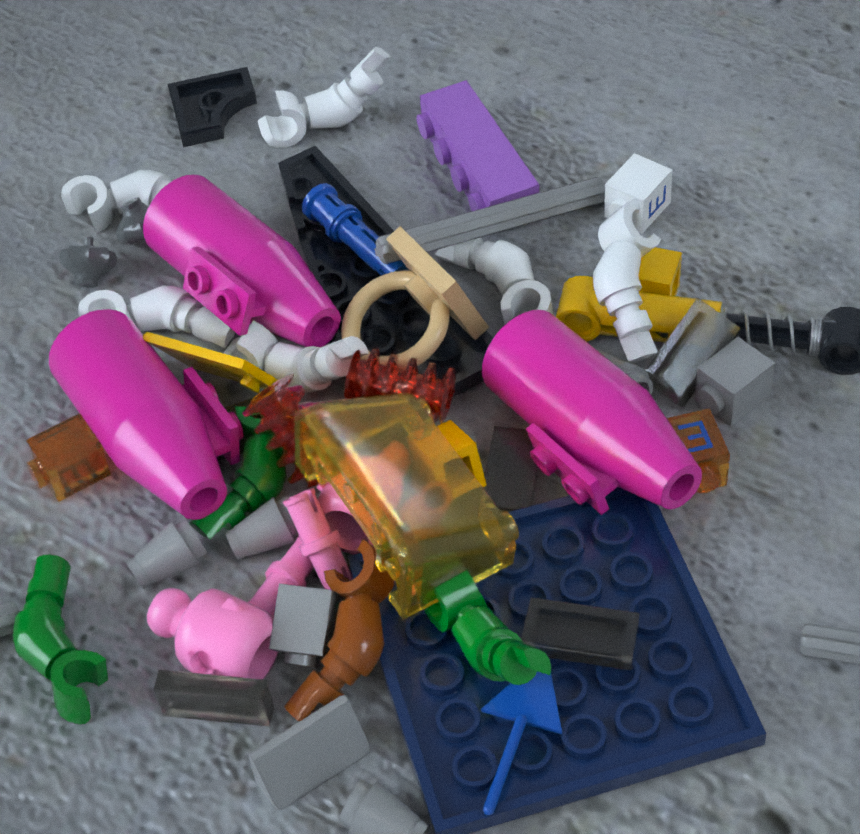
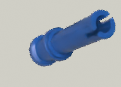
M327 183L319 184L306 195L302 203V213L309 220L318 221L325 228V234L332 241L343 242L348 245L355 254L381 276L395 271H409L402 260L389 264L381 262L374 250L376 248V239L379 236L364 224L361 212L354 205L345 204L338 198V193L332 185Z

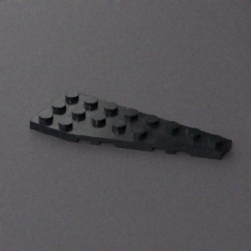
M313 146L279 162L278 166L305 262L341 316L339 329L329 342L330 344L342 339L341 326L343 317L353 297L367 283L381 275L366 264L348 245L343 242L332 241L325 234V228L318 221L309 220L302 213L304 198L317 185L323 183L330 184L336 189L340 200L345 204L354 205L361 212L364 224L379 237L391 234L394 230L316 146ZM407 290L392 291L376 300L365 313L360 328L361 340L367 349L374 354L381 356L400 354L410 349L422 338L428 328L430 315ZM450 316L449 326L440 346L419 366L396 375H377L369 373L354 364L352 372L342 378L385 430L389 432L483 382L482 363L493 337L486 330L474 340Z

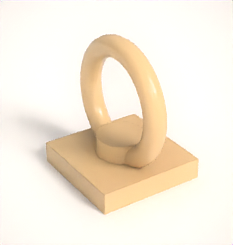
M400 226L386 240L409 271H395L384 274L362 287L353 297L345 311L341 326V338L354 336L361 340L360 328L367 310L380 297L396 290H407L418 304L430 315L429 325L422 338L410 349L400 354L381 356L368 350L369 354L354 359V364L369 373L396 375L409 371L425 362L443 341L449 326L450 316L474 340L482 335L489 326L456 280Z

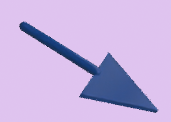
M537 671L535 677L528 683L522 685L510 683L481 708L483 713L515 721L483 806V812L486 815H492L495 811L525 726L529 725L562 734L551 673L547 675Z

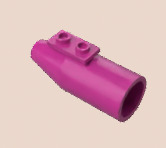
M192 174L179 177L168 183L154 197L147 209L143 223V234L147 245L185 277L184 290L239 336L246 335L249 325L255 321L263 325L272 334L304 347L316 346L321 348L333 339L341 323L340 313L296 248L201 175Z
M111 309L96 310L86 313L69 323L58 334L52 344L49 353V368L56 381L115 465L187 519H202L216 511L223 504L227 495V487L216 457L223 454L230 465L240 462L239 440L243 439V429L236 414L232 411H226L219 401L214 386L210 382L204 383L193 367L183 370L184 385H181L151 344L144 341L143 334L126 314Z
M545 310L524 312L505 324L492 339L482 363V377L485 385L530 425L526 428V431L534 447L530 452L532 460L547 476L555 473L560 477L564 489L576 503L582 505L586 501L603 515L609 510L605 497L615 488L619 487L663 508L676 509L684 505L696 493L702 480V470L651 394L553 314Z

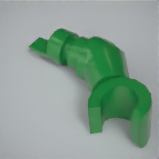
M273 384L269 393L270 404L275 411L271 416L264 419H256L249 415L246 406L235 407L237 417L243 429V435L246 438L242 464L235 471L236 479L228 485L230 493L226 495L223 504L205 518L189 522L205 538L211 540L223 527L227 530L233 529L235 525L246 518L244 514L246 511L253 513L274 497L276 499L283 489L287 479L282 440L290 432L292 417L288 393L279 384Z
M51 554L41 555L37 557L33 578L28 584L23 611H20L15 617L13 642L18 656L45 678L51 680L55 708L59 715L70 723L81 725L89 722L91 719L90 704L86 691L82 687L76 686L80 683L90 682L99 687L108 681L106 658L96 652L77 650L64 632L66 624L61 617V608L64 605L71 566L67 560L60 556Z
M467 570L458 575L448 574L427 585L419 595L420 603L431 622L441 632L452 629V633L469 664L482 676L491 681H507L514 685H522L532 680L537 671L550 675L551 663L546 653L524 643L518 634L511 631L487 607L484 598Z

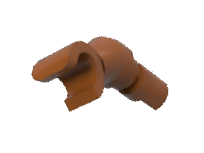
M362 539L357 549L363 555L364 564L356 578L350 580L335 569L324 571L325 581L331 590L345 598V600L338 604L334 635L327 643L330 650L321 660L324 665L323 669L320 672L314 669L284 705V708L299 722L308 717L319 702L325 706L339 696L345 695L341 690L345 684L352 686L360 675L367 677L377 664L385 644L379 604L388 597L394 587L396 573L394 564L388 556L366 540Z

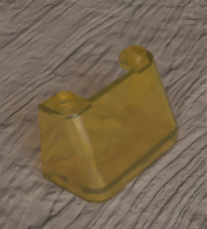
M409 393L321 401L295 412L296 465L308 482L315 478L320 485L330 482L376 549V566L380 572L387 570L390 577L396 581L398 589L389 593V600L403 620L439 602L434 594V587L467 570L476 583L514 563L515 540L519 538V531L513 517L506 510L500 511L433 422L432 413L423 399H416Z

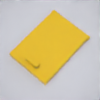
M146 332L143 335L144 341L196 370L240 382V385L255 393H259L260 388L270 391L273 384L281 385L288 393L289 386L245 359Z

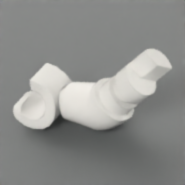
M374 47L351 71V78L346 77L341 83H333L326 90L303 97V103L300 104L294 94L284 90L275 91L276 100L282 115L278 117L265 115L258 120L261 134L266 143L275 148H287L295 145L303 138L306 133V124H308L309 129L343 127L350 123L363 111L362 105L368 99L367 94L372 95L383 84V80L377 70L391 56L383 49Z
M138 170L111 181V188L107 189L104 182L98 177L83 175L69 180L62 188L61 197L69 214L80 215L87 209L94 230L98 233L112 223L115 218L116 209L119 210L120 214H123L121 206L127 201L139 197L141 202L149 206L158 192L171 182V178L169 175L153 170Z
M636 199L627 202L600 225L598 238L604 254L593 272V287L598 303L601 306H606L609 316H616L617 320L613 325L627 360L630 363L641 361L658 353L649 332L653 325L646 310L639 309V306L643 303L639 291L642 289L639 271L641 257L655 248L662 239L654 233L648 238H644L636 230L632 222V217L640 211L639 203Z
M477 238L438 249L434 254L436 258L470 270L475 268L477 272L485 274L487 281L496 284L503 296L500 305L504 325L518 316L519 311L545 310L554 315L550 291L544 284L535 281L530 258L520 247L504 240L494 243L488 240L483 242L482 238Z
M162 285L131 297L130 305H126L123 297L114 291L99 290L84 297L78 307L79 317L96 310H117L130 317L141 332L168 329L172 332L182 330L186 333L192 332L195 337L206 342H212L223 348H226L235 335V332L186 290L176 286Z
M255 321L250 324L246 335L234 338L224 351V354L245 359L261 370H265L266 373L289 386V389L299 393H311L326 389L332 380L345 377L352 372L354 359L369 354L364 342L354 336L346 337L321 348L316 346L301 347L278 342L277 338L269 330Z

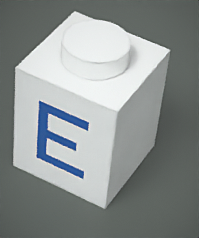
M634 153L605 184L604 217L608 218L627 202L636 199L638 200L640 211L632 217V222L636 230L643 234L671 203L673 170Z

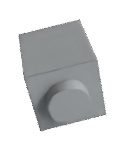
M737 337L697 367L695 400L707 413L716 415L729 426H732L771 395L775 362L740 337Z
M279 584L269 649L285 654L284 664L316 668L317 658L323 659L330 650L327 643L334 635L338 604L342 601V596L328 589Z

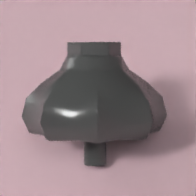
M139 197L131 199L121 206L123 218L118 225L116 235L118 241L122 244L129 243L132 245L145 239L143 223L149 206L141 202Z
M92 237L84 238V246L71 245L69 248L62 249L59 254L60 263L74 274L77 280L76 285L86 288L97 287L101 276L115 267L118 259L115 252L110 251L107 247L93 246Z

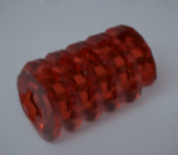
M373 348L366 360L361 359V351L358 349L354 353L347 372L344 389L345 402L350 407H357L363 402L365 409L369 412H375L382 406L384 414L389 417L396 416L401 410L403 419L408 422L415 421L420 415L422 423L427 427L434 426L438 419H440L442 424L447 417L453 400L456 382L455 368L449 367L443 378L439 379L437 378L436 363L430 362L424 373L419 374L417 358H410L403 370L399 369L398 353L393 352L384 365L380 364V350L378 348Z
M293 373L277 380L258 393L242 414L244 417L261 414L263 418L254 428V432L259 434L272 431L274 435L266 444V450L270 451L283 447L285 452L276 462L278 468L294 464L296 469L287 481L289 484H294L305 480L307 488H310L336 474V472H327L334 464L340 468L349 459V456L344 451L334 452L338 446L336 436L332 434L322 436L327 429V422L322 418L311 419L316 412L315 404L310 401L299 403L305 395V389L299 384L288 386L294 377Z

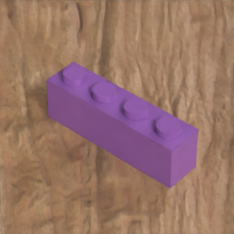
M467 80L420 95L421 114H418L416 117L419 131L424 139L429 138L433 143L438 162L441 165L446 164L450 169L451 178L457 191L465 192L471 211L539 193V183Z

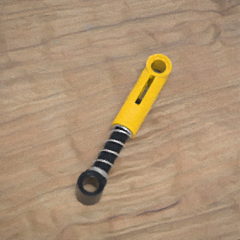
M585 275L569 278L563 285L556 318L586 342L594 340L598 335L618 337L613 325L617 318L616 316H609L606 306L599 305L593 287V277ZM639 292L643 301L639 309L646 310L653 325L649 332L654 342L716 349L717 344L719 345L722 339H725L726 344H729L735 338L740 337L752 347L756 343L766 344L770 346L772 351L776 350L778 346L790 347L795 354L800 349H806L810 356H818L822 366L832 373L852 375L860 372V309L839 307L828 312L824 319L821 318L819 320L817 318L814 320L811 317L804 323L793 321L790 315L786 316L784 320L771 319L768 312L763 317L748 316L746 310H743L740 315L726 313V307L722 308L721 301Z

